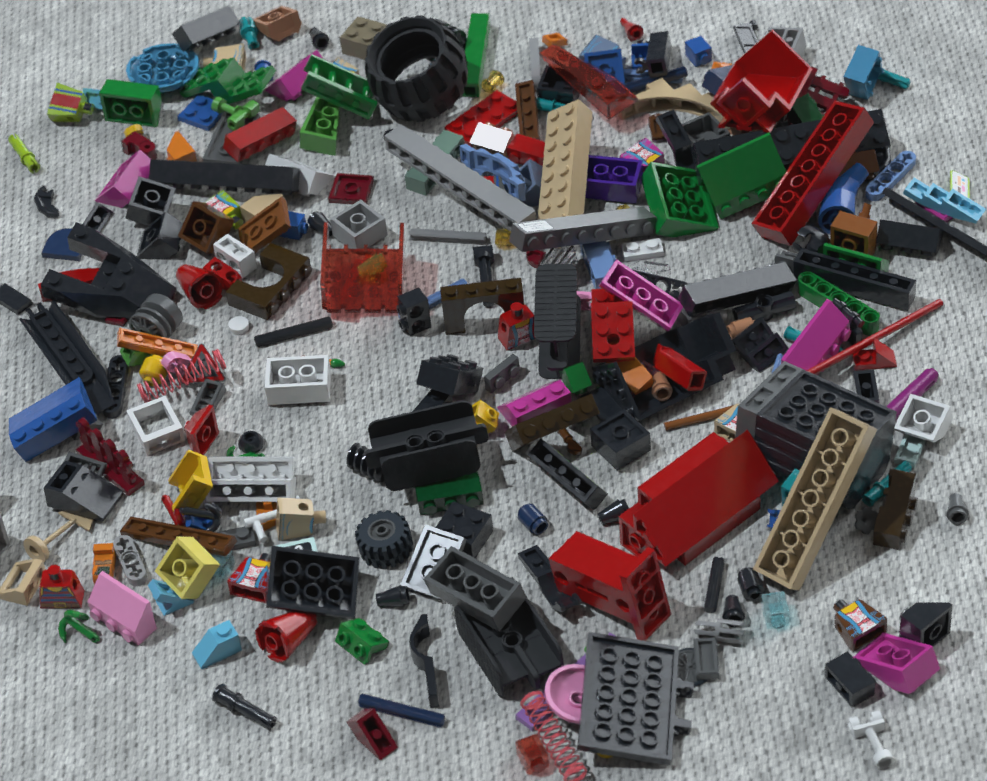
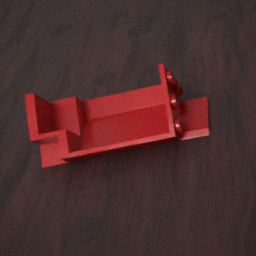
M773 29L734 62L710 102L723 116L717 128L735 127L736 130L752 131V129L771 133L776 122L786 115L795 103L812 68Z
M748 429L730 443L724 437H720L715 432H712L637 487L638 502L619 516L620 544L635 556L641 554L647 547L655 549L658 562L665 567L675 559L686 566L759 511L760 495L779 481Z

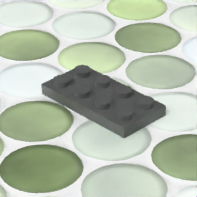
M223 112L202 158L203 162L242 163L243 160L237 162L223 149L225 135L233 132V130L228 128L227 119L232 114ZM257 113L253 118H246L243 126L259 119L260 114Z

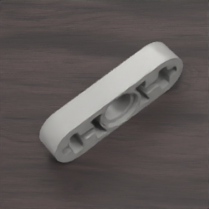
M127 535L118 536L113 541V545L128 583L132 586L143 585L147 580V574L132 538ZM122 544L127 546V551L124 552ZM129 558L136 559L135 562L131 564L125 563V561ZM133 570L137 571L139 577L134 576Z

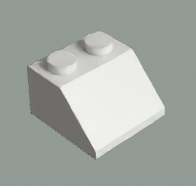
M910 394L895 424L894 430L934 443L945 436L953 420L951 406Z

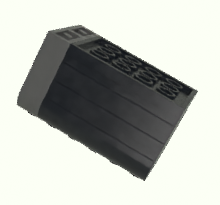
M784 361L738 405L735 438L748 429L774 474L786 480L794 469H801L830 407L876 428L877 431L841 504L842 507L852 509L862 499L864 491L872 489L873 484L878 482L886 471L891 457L897 411Z

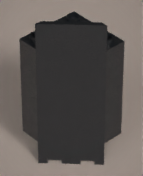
M720 312L703 316L684 326L671 329L635 347V357L644 367L648 368L647 371L652 374V377L654 373L660 372L654 368L655 364L653 363L658 344L672 348L707 371L702 390L724 380L723 375L736 370L729 355L736 351V348ZM616 361L611 363L602 362L592 367L593 378L600 387L579 397L583 398L590 394L593 395L600 412L596 417L601 422L623 409L637 421H640L702 390L688 391L666 376L673 389L668 400H657L652 395V387L633 396L634 393H630V389Z

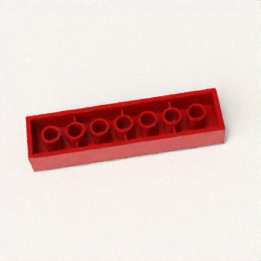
M839 101L833 102L751 223L761 237L792 246V243L799 235L797 232L806 225L873 125L874 121L864 107Z

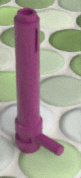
M925 369L886 406L897 411L895 420L899 418L910 394L921 397L938 381L939 374L935 369Z

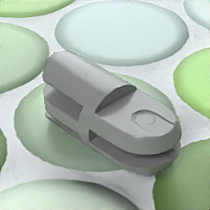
M717 619L716 622L696 621L695 625L713 627L715 631L694 629V632L698 635L713 636L718 642L742 644L743 640L721 637V634L743 635L744 631L722 628V625L744 626L745 622Z

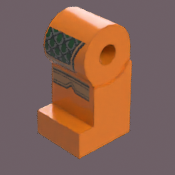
M113 543L94 544L92 576L95 585L102 571L114 578L116 552Z

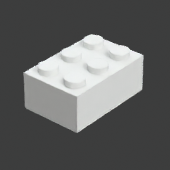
M328 355L267 358L265 392L268 405L330 402L331 368Z

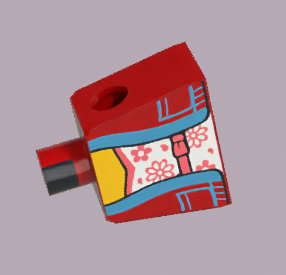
M520 302L512 303L510 306L511 310L500 315L498 340L507 351L535 339L534 314L527 305H522Z
M263 553L259 560L250 557L243 560L227 581L230 595L266 604V574L269 554Z

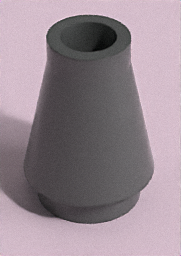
M953 493L949 496L946 514L948 520L956 525L963 524L969 516V512L959 493Z

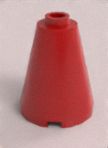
M188 264L180 266L176 271L177 281L189 302L195 308L209 309L221 300L222 289H224L225 285L223 279L217 273Z
M292 611L262 621L255 630L259 647L262 651L266 649L270 653L267 657L275 662L287 660L317 625L316 614Z

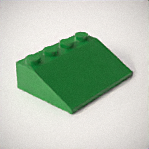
M766 133L697 165L720 220L769 198L786 173L770 133Z
M656 162L649 163L641 176V181L650 212L656 216V235L674 238L719 229L705 185L699 186L694 169Z

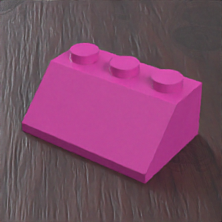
M315 50L313 53H311L317 57L324 59L318 52V50ZM311 54L299 61L264 90L284 101H288L291 98L294 101L302 95L300 92L301 85L308 72L304 71V67Z
M139 150L123 162L95 201L123 208L127 204L129 205L138 177L149 179L150 158Z
M557 380L499 405L497 409L513 427L518 423L572 402L571 392L561 380Z

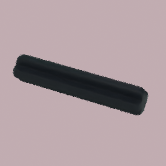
M714 557L712 560L704 610L707 613H715L717 609L725 560L722 557Z

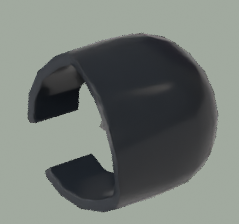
M812 225L804 226L797 232V234L805 238L811 234L804 248L806 250L823 254L824 243L831 244L828 234ZM795 242L792 243L794 251L799 253L802 246Z

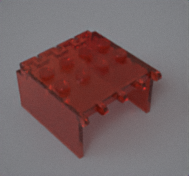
M324 222L320 279L322 310H326L327 313H341V309H345V313H361V309H365V313H381V309H385V313H398L396 309L398 305L397 296L404 294L406 251L404 223H400L399 249H388V245H384L383 249H368V244H364V249H348V244H344V249H331L328 222Z

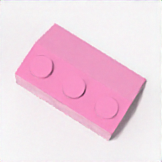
M102 571L88 600L90 616L97 622H103L110 631L120 633L127 642L132 641L139 646L157 629L150 601Z

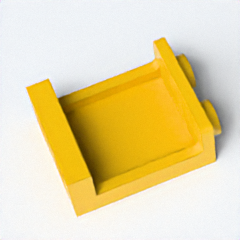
M188 450L168 479L169 484L178 487L180 495L172 505L173 512L175 508L180 509V507L198 509L212 489L213 485L207 456Z

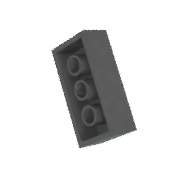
M450 546L424 578L432 595L454 607L459 606L463 612L499 632L527 598L521 583L453 546Z

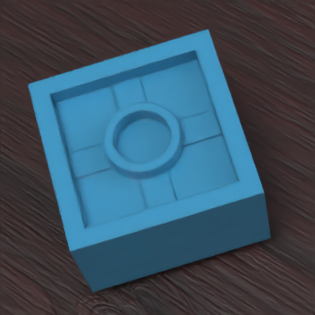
M862 45L857 46L843 76L845 87L849 89V95L865 100L873 96L875 84L880 74L884 73L880 51Z

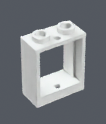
M166 396L126 410L129 423L146 456L186 441L183 427ZM166 412L172 425L145 435L139 422Z

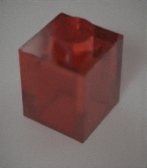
M537 733L515 741L517 756L527 775L541 773L549 767L548 753Z

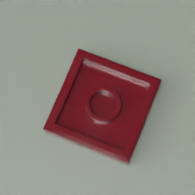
M337 173L328 198L329 203L353 205L362 200L367 204L374 183V176Z

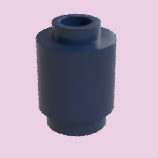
M525 504L520 507L517 519L531 533L540 535L548 528L546 516L534 504Z

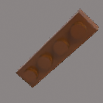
M529 80L516 83L519 133L540 140L534 81Z

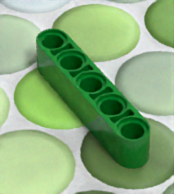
M803 272L799 275L798 293L801 297L819 308L826 299L831 300V302L835 298L839 301H844L849 306V309L852 312L856 311L865 322L863 327H861L864 335L871 336L879 331L880 314L876 310L812 272Z

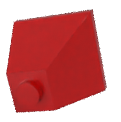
M209 404L194 413L192 418L185 424L184 431L191 451L205 455L219 434L213 405Z

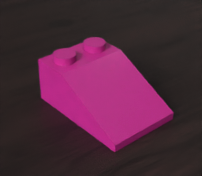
M882 633L853 657L860 661L864 669L890 688L907 694L916 691L920 685L940 670L933 646L887 633Z

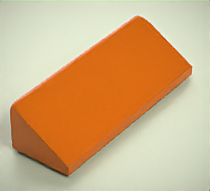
M614 339L610 344L616 345L619 339ZM636 357L635 361L617 362L628 388L634 395L652 387V375Z

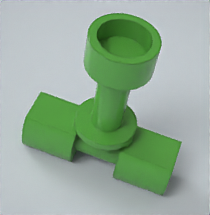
M216 97L211 105L212 110L217 113L225 111L232 114L227 119L228 128L233 131L241 128L245 124L246 118H253L260 112L259 103L255 100H250L243 107L239 105L232 107L227 105L225 99Z

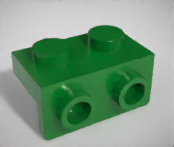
M360 618L342 622L335 639L338 645L364 665L369 663L372 653L387 649L390 642L380 632L374 630L365 620Z

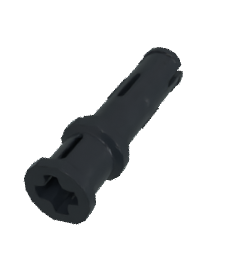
M225 684L218 685L212 695L213 702H220L227 706V709L231 712L238 711L268 730H271L276 725V716L246 701L241 693H235L227 689Z

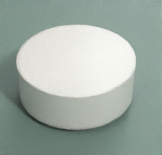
M236 316L229 321V330L234 335H242L249 330L248 319L243 316Z

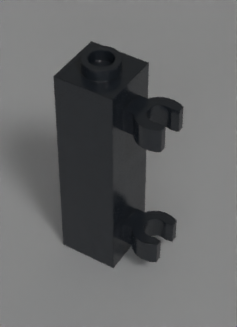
M669 31L650 33L649 42L639 40L637 43H649L646 60L636 58L634 61L635 65H642L641 68H636V73L642 74L648 70L649 78L668 75L672 49Z

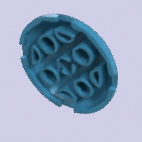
M159 44L142 50L143 53L137 57L133 56L127 64L126 73L130 82L159 86L160 93L170 92L183 87L194 78L199 68V59L195 51L187 50L183 52L178 44Z

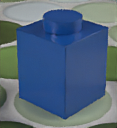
M698 36L685 41V55L695 67L712 62V47L702 36Z
M288 211L291 228L278 237L300 240L303 234H306L308 231L305 214Z

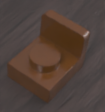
M654 114L648 119L652 141L666 139L656 121V117L661 114Z

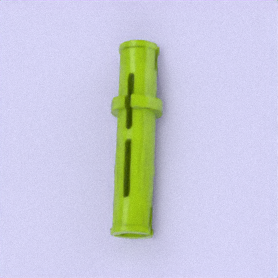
M18 134L10 135L8 142L19 155L21 163L28 168L30 173H34V171L37 173L40 170V165L35 160V155L27 149Z

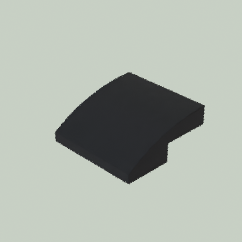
M763 317L757 318L732 338L736 351L757 372L762 371L776 360L778 354H783L789 349L778 332H772Z

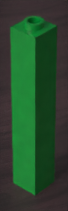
M471 13L465 48L468 80L462 97H480L490 32L489 13Z

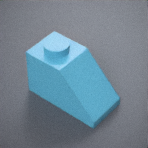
M230 620L208 629L192 651V655L201 670L242 651L239 635Z

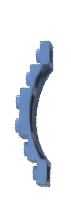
M468 144L460 145L461 163H464L471 170L478 172L479 175L488 171L493 176H501L504 188L510 195L518 198L521 202L526 200L525 193L527 188L517 164L500 153L491 154L483 148L475 150Z

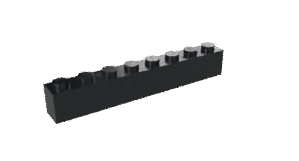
M150 159L149 180L165 185H173L177 189H184L185 185L191 186L190 189L202 190V187H208V190L220 191V188H226V191L238 192V189H244V192L255 193L256 190H262V193L273 194L274 191H280V194L292 195V192H298L300 169L295 167Z

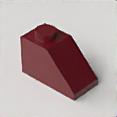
M374 708L363 709L346 721L356 739L377 759L382 760L398 748Z

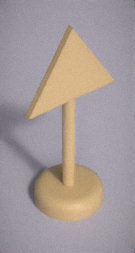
M60 511L58 513L70 521L44 541L37 536H28L23 542L24 549L30 558L46 562L49 558L47 544L73 524H77L90 532L94 519Z

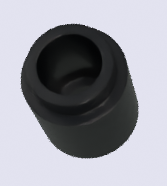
M751 567L743 568L738 572L737 582L744 599L758 600L765 592L758 572Z

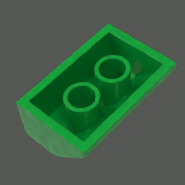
M111 79L106 80L99 92L105 121L132 125L139 124L141 126L157 128L162 102L159 86Z
M828 243L823 245L824 255L889 272V260Z

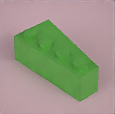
M316 97L300 130L301 149L336 156L340 115L339 106Z

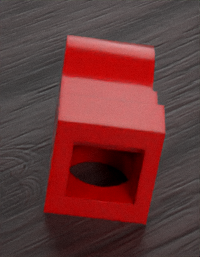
M216 257L203 267L205 270L217 273L223 279L224 290L226 291L236 280L242 281L241 275L236 270Z

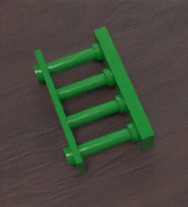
M311 54L304 67V71L308 72L301 85V90L369 120L377 106V101L372 99L374 95L370 90L367 79Z

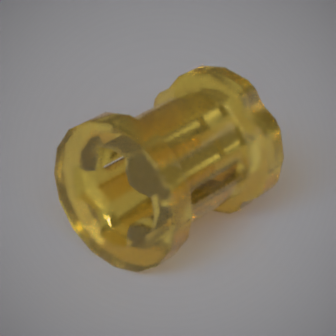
M497 70L491 71L489 77L481 82V88L489 94L493 93L498 85L504 83V76Z

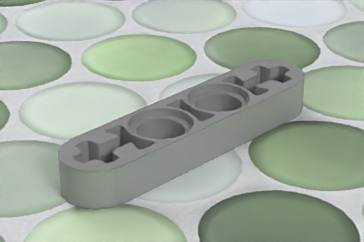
M538 37L529 38L531 79L534 81L535 90H537L541 79Z

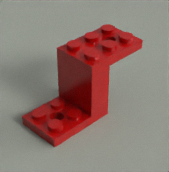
M591 289L593 363L635 361L633 301H620L604 289ZM614 339H619L616 345L610 344Z

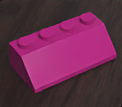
M617 259L599 284V287L620 301H633V309L665 331L671 329L683 309L678 300Z
M826 299L782 357L781 364L786 361L801 369L808 370L836 355L843 341L846 342L851 334L849 320L831 300Z

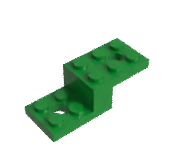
M234 57L227 60L224 58L218 63H210L203 68L199 67L194 78L184 85L180 94L183 98L210 90L215 98H223L227 104H231L261 94L277 70L271 65L261 67L254 72L248 71L245 73Z

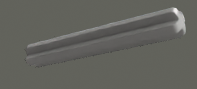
M418 228L410 230L411 240L486 244L487 235L484 232Z

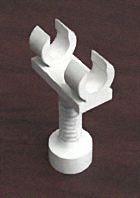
M880 711L870 712L872 716L870 717L871 722L861 725L857 716L848 718L850 722L848 727L854 739L864 736L868 737L875 752L873 761L878 769L890 767L894 763V758L889 750L883 749L876 735L878 732L885 731V721Z

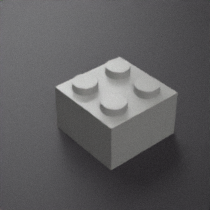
M362 200L330 218L333 236L356 254L361 253L388 236L385 218Z

